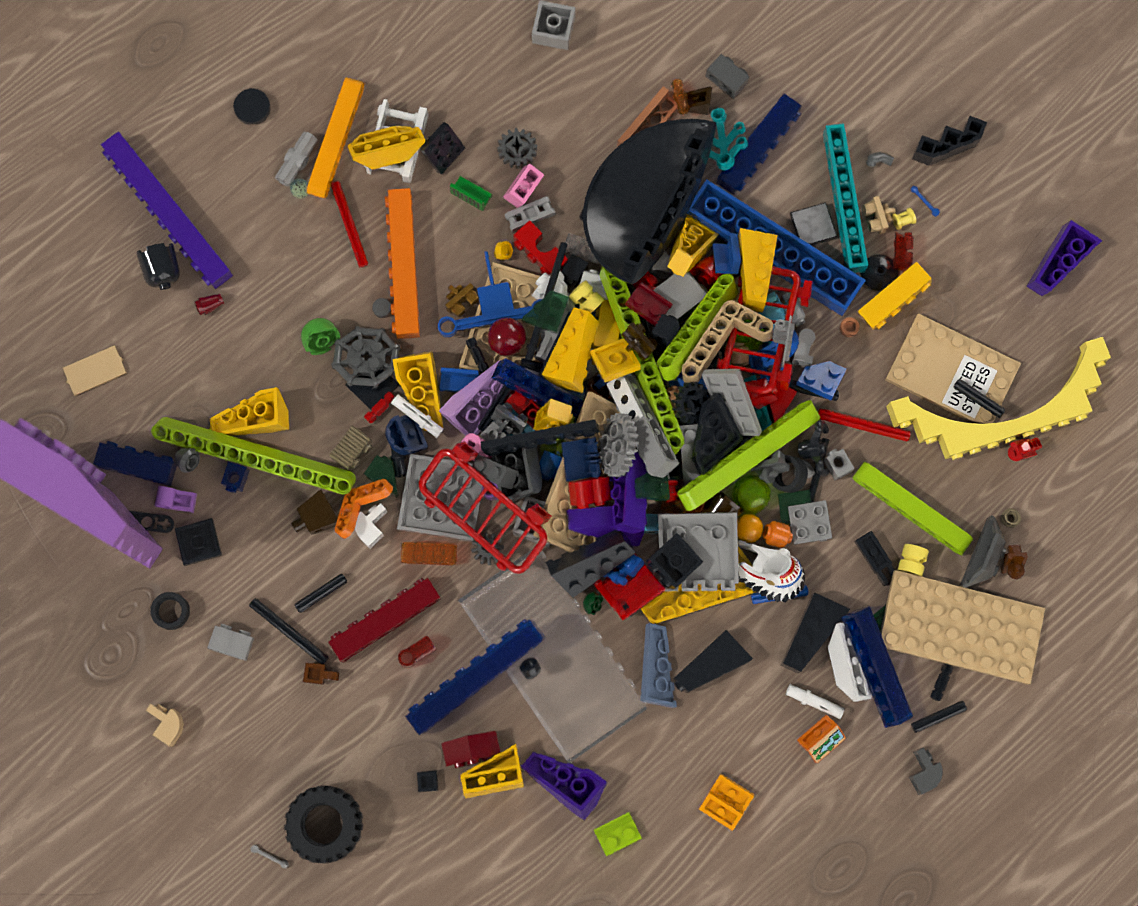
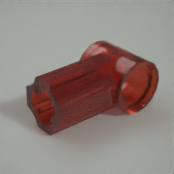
M428 635L399 652L398 661L403 668L413 667L415 663L436 650ZM404 654H410L413 657L410 663L402 662L401 658Z

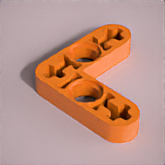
M381 479L351 489L344 496L335 532L343 539L349 537L355 529L361 506L388 497L393 490V486L386 479Z

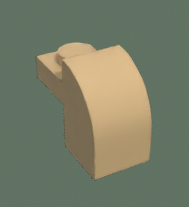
M159 703L157 705L150 704L146 711L162 721L153 736L168 746L173 747L183 731L182 716L176 709L171 708L166 713L168 709Z

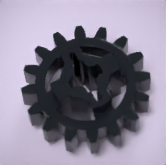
M685 382L683 386H678L679 393L674 392L676 399L672 400V403H675L672 410L677 411L675 417L680 418V422L698 424L701 406L710 396H706L708 390L703 389V384Z

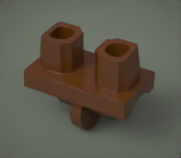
M1020 544L1009 545L1007 548L1008 553L1004 555L1001 572L1002 574L1008 573V576L1012 579H1021L1025 573L1024 565L1028 559V554L1021 551Z

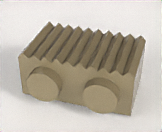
M352 425L329 456L346 470H355L361 462L360 457L363 453L367 454L371 450L372 440Z

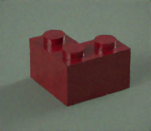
M496 731L467 735L441 743L446 767L454 765L455 769L465 767L466 762L468 765L479 763V759L485 762L493 758L494 755L501 753Z

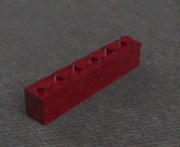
M428 578L417 580L413 583L414 587L409 590L407 588L403 589L397 594L398 597L392 601L390 599L384 601L380 605L381 608L377 611L371 610L367 612L363 620L359 622L357 620L353 621L344 632L338 631L333 634L328 643L340 662L344 663L442 600Z

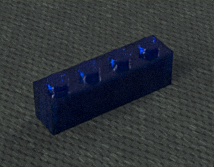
M107 441L106 444L99 443L93 465L97 468L167 486L172 485L177 468L176 463L172 461V457L162 455L161 458L154 456L155 453L146 450L140 453L136 451V448L125 446V448L117 447L118 444Z

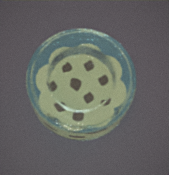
M304 179L294 180L290 185L292 195L296 198L306 197L308 195V183Z

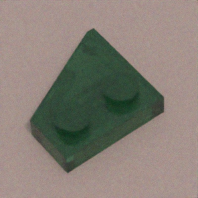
M551 290L523 316L521 321L556 334L569 297Z
M646 472L644 475L635 479L636 499L670 500L668 474L661 478Z

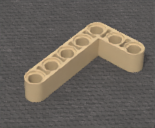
M735 301L725 302L682 367L684 383L699 382L703 371L709 367L734 328L759 341L767 342L773 337L772 321ZM728 311H734L735 313H734V314H728L727 312H728ZM749 319V320H751L752 322H750V323H745V322H743V321ZM719 326H724V327H725V328L722 329V330L717 329V327H719ZM767 328L769 331L762 332L761 329ZM714 341L715 344L709 345L707 342ZM699 356L705 357L704 360H698L697 358ZM688 372H695L692 376L687 375Z

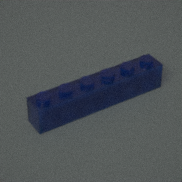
M784 93L747 139L748 146L745 149H740L735 155L733 167L723 170L719 174L716 183L732 195H735L737 191L741 192L747 184L745 181L756 174L758 170L756 167L767 160L769 156L767 153L771 149L775 150L780 142L778 139L782 135L785 137L791 128L790 124L792 122L796 123L800 118L802 105Z
M870 606L854 610L842 616L841 618L884 727L897 726L913 717V714Z

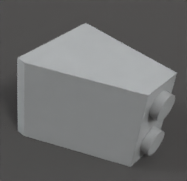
M689 273L684 277L673 274L653 290L673 304L666 315L676 317L679 324L691 316L706 295L705 291Z

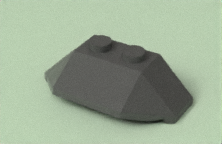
M992 515L986 519L960 587L968 588L992 578V576L995 577L998 572L999 566H997V563L1006 552V548H1004L1006 541L996 518Z

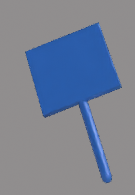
M485 251L484 254L491 285L477 288L482 315L512 310L514 307L509 283L494 284L489 255Z

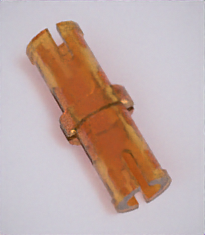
M674 79L671 83L674 92L673 100L677 104L678 113L684 115L690 110L687 102L688 95L684 90L683 81L681 79Z

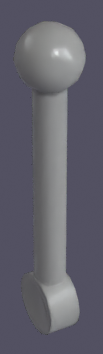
M257 845L251 847L252 853H259L280 864L284 869L288 867L289 863L287 861H281L260 850Z

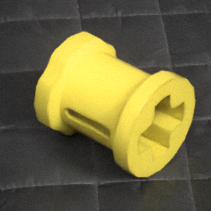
M907 208L905 212L900 214H892L893 224L898 230L910 223H916V216L911 208Z

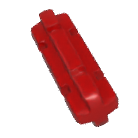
M387 392L384 395L385 398H381L371 408L372 411H368L364 415V418L370 424L389 407V404L395 398L393 393Z

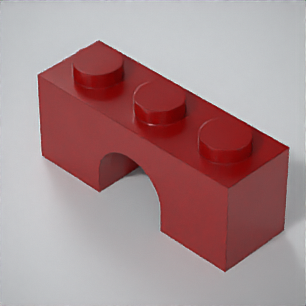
M529 220L513 235V244L518 250H523L527 254L526 257L532 264L536 263L540 267L539 270L542 274L547 273L550 276L558 248L555 246L549 252L539 251L536 246L543 239V233ZM564 256L560 272L568 261L566 256Z

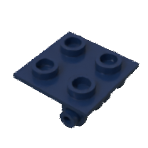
M596 437L561 443L566 482L589 477H600L602 471L599 467L600 459H598V441H596Z

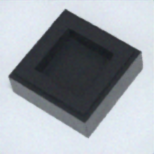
M437 771L417 772L418 792L438 791Z

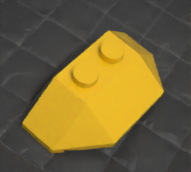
M392 126L361 134L352 143L348 144L347 147L354 161L374 170L410 160L425 143V138L419 127Z

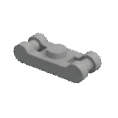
M546 196L507 212L504 216L510 222L511 231H518L529 220L535 223L545 218L553 217L556 212L550 205V198ZM539 207H543L544 211L540 212ZM521 216L522 220L517 222L516 217Z

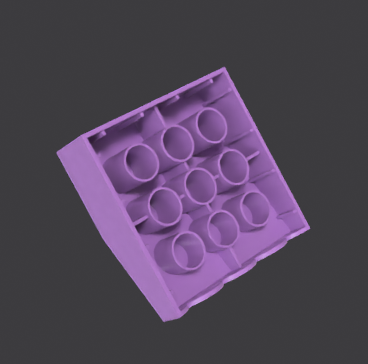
M19 418L13 427L0 420V478L149 569L151 568L163 548L128 511L116 495L101 484L106 476L105 473L75 453L74 450L56 439H51L27 421Z

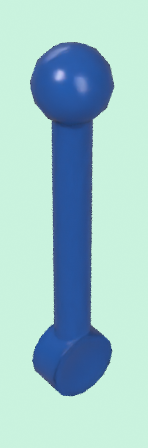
M912 186L911 192L916 193L928 206L933 216H938L940 213L939 209L934 208L918 191L917 186Z

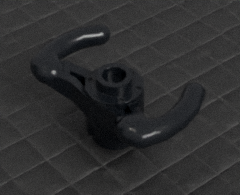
M818 420L815 423V431L811 439L799 442L798 453L803 459H812L816 464L818 474L821 477H826L830 470L824 468L821 458L827 453V446L820 438L822 432L824 434L829 432V428L825 421Z

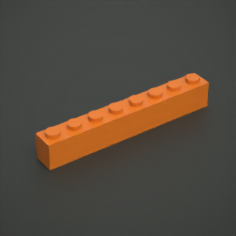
M410 188L388 190V196H385V206L389 207V214H386V224L390 225V232H387V242L391 243V250H388V260L392 261V268H389V278L393 279V286H390V296L394 297V304H391V315H395V322H392V333H396L397 339L420 338L412 193Z

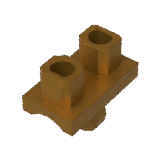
M469 283L463 289L460 284L456 288L450 285L448 287L450 293L446 295V298L450 301L445 306L449 313H453L460 318L466 312V309L461 305L465 300L471 306L479 301L474 286Z

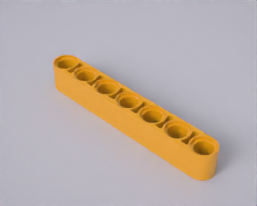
M348 77L344 79L307 186V194L324 199L328 196L364 91L365 84L362 81Z

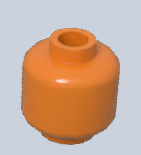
M771 521L765 525L762 537L765 539L766 544L783 548L792 541L793 533L790 531L789 525Z

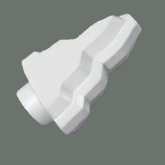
M559 272L549 305L555 304L558 307L562 306L572 311L575 305L568 298V286L564 282L565 276ZM547 273L541 275L535 283L538 287L533 292L532 297L536 300L544 298L550 278Z

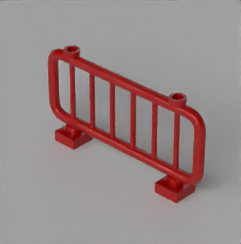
M772 267L771 274L792 278L793 286L792 289L769 285L768 289L790 292L791 294L788 305L766 302L765 305L787 309L784 320L789 321L790 316L793 319L797 298H801V306L808 307L812 293V281L805 280L803 287H800L801 278L795 271ZM740 276L738 280V287L741 288V291L737 303L744 306L742 293V277ZM734 328L728 337L723 359H718L716 369H739L740 371L770 376L767 386L745 383L748 392L757 394L770 393L775 389L777 381L781 382L780 389L788 391L792 377V365L784 364L783 370H780L785 345L778 344L776 355L734 348L737 335L752 337ZM739 352L775 359L772 372L730 365L732 353Z
M465 441L456 444L452 450H440L419 480L420 492L426 497L425 505L429 508H434L435 506L439 508L498 560L496 566L500 570L506 571L508 568L517 574L527 571L547 543V533L541 525L547 523L552 516L539 504L529 507L527 512H524L467 462L474 460L479 453ZM448 456L455 464L433 494L428 490L426 483L443 457ZM459 465L470 476L450 505L447 506L437 496ZM472 478H474L484 489L462 519L452 510V507ZM488 490L499 501L478 531H476L466 520ZM503 503L513 512V515L491 544L480 533ZM518 516L529 526L508 555L505 556L495 548V545L515 517ZM532 528L539 534V542L523 564L517 566L509 559Z

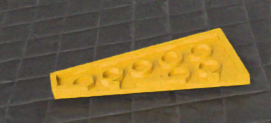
M738 546L739 563L745 562L752 567V563ZM742 582L735 584V591H721V584H718V591H702L701 584H698V591H682V584H680L679 591H664L640 610L650 623L658 624L756 592L746 587L745 583Z

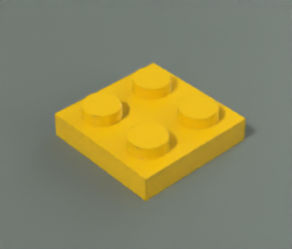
M624 338L590 350V356L605 383L641 370L640 363L633 350L630 352L626 350L629 344Z

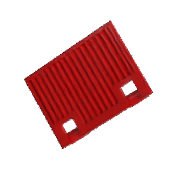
M645 564L633 578L629 575L625 577L628 580L625 586L615 584L609 577H605L604 581L599 579L593 583L622 621L666 590ZM627 604L629 608L625 610L622 606Z

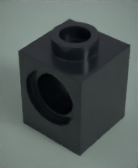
M572 254L561 271L565 276L564 282L569 286L575 285L577 287L582 279L583 272L588 269V262Z

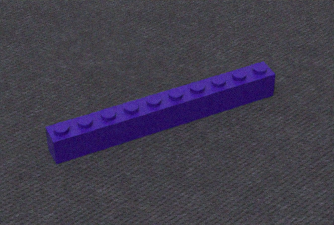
M116 132L100 145L104 149L102 154L108 161L112 159L115 163L113 167L119 175L124 174L126 177L124 181L129 188L134 187L136 189L135 195L141 203L143 201L147 203L146 209L152 216L156 215L159 218L157 223L163 230L167 228L170 232L168 237L174 244L179 243L181 246L179 250L183 256L191 258L193 261L190 263L196 272H202L204 276L201 278L207 286L212 285L216 289L230 279L233 275L120 132Z

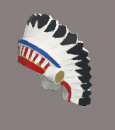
M738 540L739 547L758 554L752 567L745 562L739 563V582L745 583L746 587L759 592L761 596H766L769 601L774 599L776 602L782 601L785 603L789 599L794 600L795 596L799 595L800 591L804 589V569L801 567L799 560L791 556L787 549H768Z

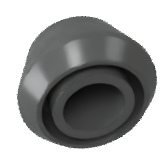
M181 448L175 454V463L184 473L193 471L199 464L200 455L195 448Z

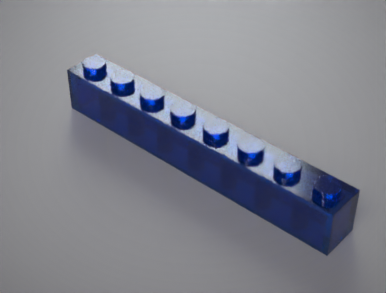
M522 620L516 625L518 629L512 633L508 631L501 637L502 641L497 645L493 643L485 649L486 654L482 657L478 655L473 658L468 668L462 667L454 673L455 678L451 681L447 679L439 685L440 689L434 693L432 691L423 698L425 700L420 705L416 703L408 709L410 713L405 717L417 734L423 735L547 639L534 620Z

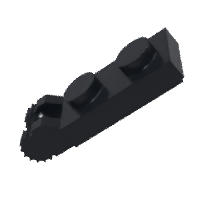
M870 531L854 542L874 574H877L880 582L886 586L889 583L881 570L887 568L892 577L895 569L874 533Z

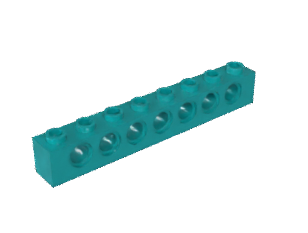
M844 123L827 125L823 132V139L844 264L852 272L861 273L866 271L868 260Z

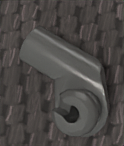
M876 152L867 157L866 164L870 167H875L876 163L882 162L891 166L894 157L882 152Z

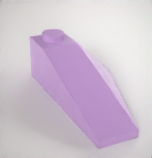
M501 361L496 362L453 395L439 412L463 435L466 436L469 433L477 435L481 431L478 429V425L506 383L504 380L505 376H511L512 373Z

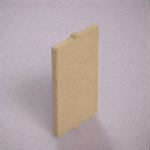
M114 345L63 367L67 377L66 382L70 384L74 396L127 374L122 363L123 358L119 356Z

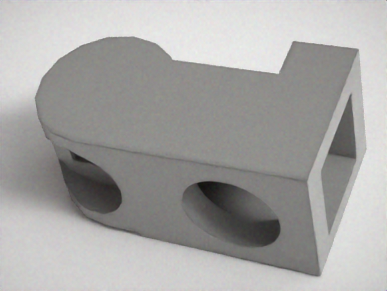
M803 329L798 335L799 345L793 354L791 364L807 367L811 366L813 362V356H809V351L815 340V333L811 329Z

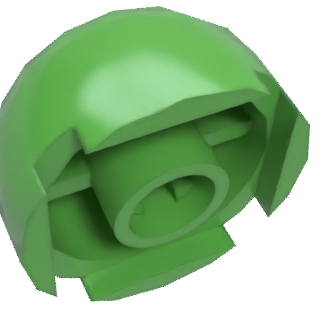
M325 318L310 320L301 331L303 347L306 352L309 351L312 355H321L331 350L329 347L337 339L340 340V333L336 326Z

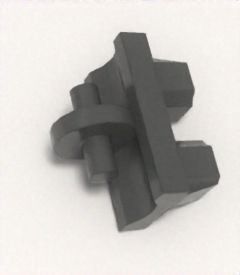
M505 403L502 406L500 404L496 406L491 419L500 426L497 431L498 433L502 434L504 431H507L509 434L517 435L523 433L528 417L524 414L515 416L512 414L513 407Z
M778 450L772 454V459L767 457L750 470L755 471L761 480L764 479L766 483L770 484L775 481V476H778L779 473L789 471L790 465L785 462V454Z

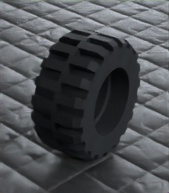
M324 785L311 787L297 795L295 801L289 805L290 809L286 812V824H284V831L287 833L286 840L290 842L291 849L297 852L302 859L321 864L335 862L352 852L357 842L360 841V834L363 830V815L359 810L360 806L349 793L342 789ZM321 805L335 808L340 813L343 822L340 835L334 841L327 844L313 841L308 836L305 828L306 818L310 811Z

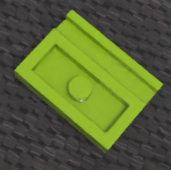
M629 812L594 829L606 856L642 839Z

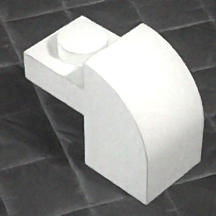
M381 503L378 506L374 505L367 512V516L360 512L355 525L357 535L369 549L384 537L383 533L374 525L387 513L386 508Z

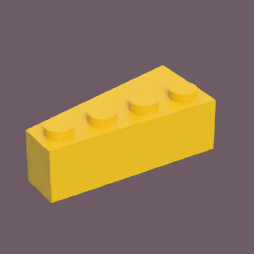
M740 228L738 241L741 255L740 273L742 277L743 304L753 311L763 313L778 235Z
M573 307L542 373V376L552 385L583 393V380L588 372L586 367L588 360L591 359V345L594 344L599 321L589 311Z

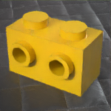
M550 399L537 412L533 429L538 431L570 424L573 414H571L572 406Z

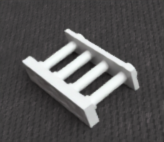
M384 99L383 104L378 107L377 115L379 119L375 131L388 128L389 126H384L386 117L390 116L413 121L415 127H419L422 134H424L428 119L427 108L420 107L418 113L411 114L389 109L388 100ZM419 149L410 160L405 161V164H393L380 169L398 172L402 175L403 182L411 183ZM364 166L367 174L371 175L372 169Z

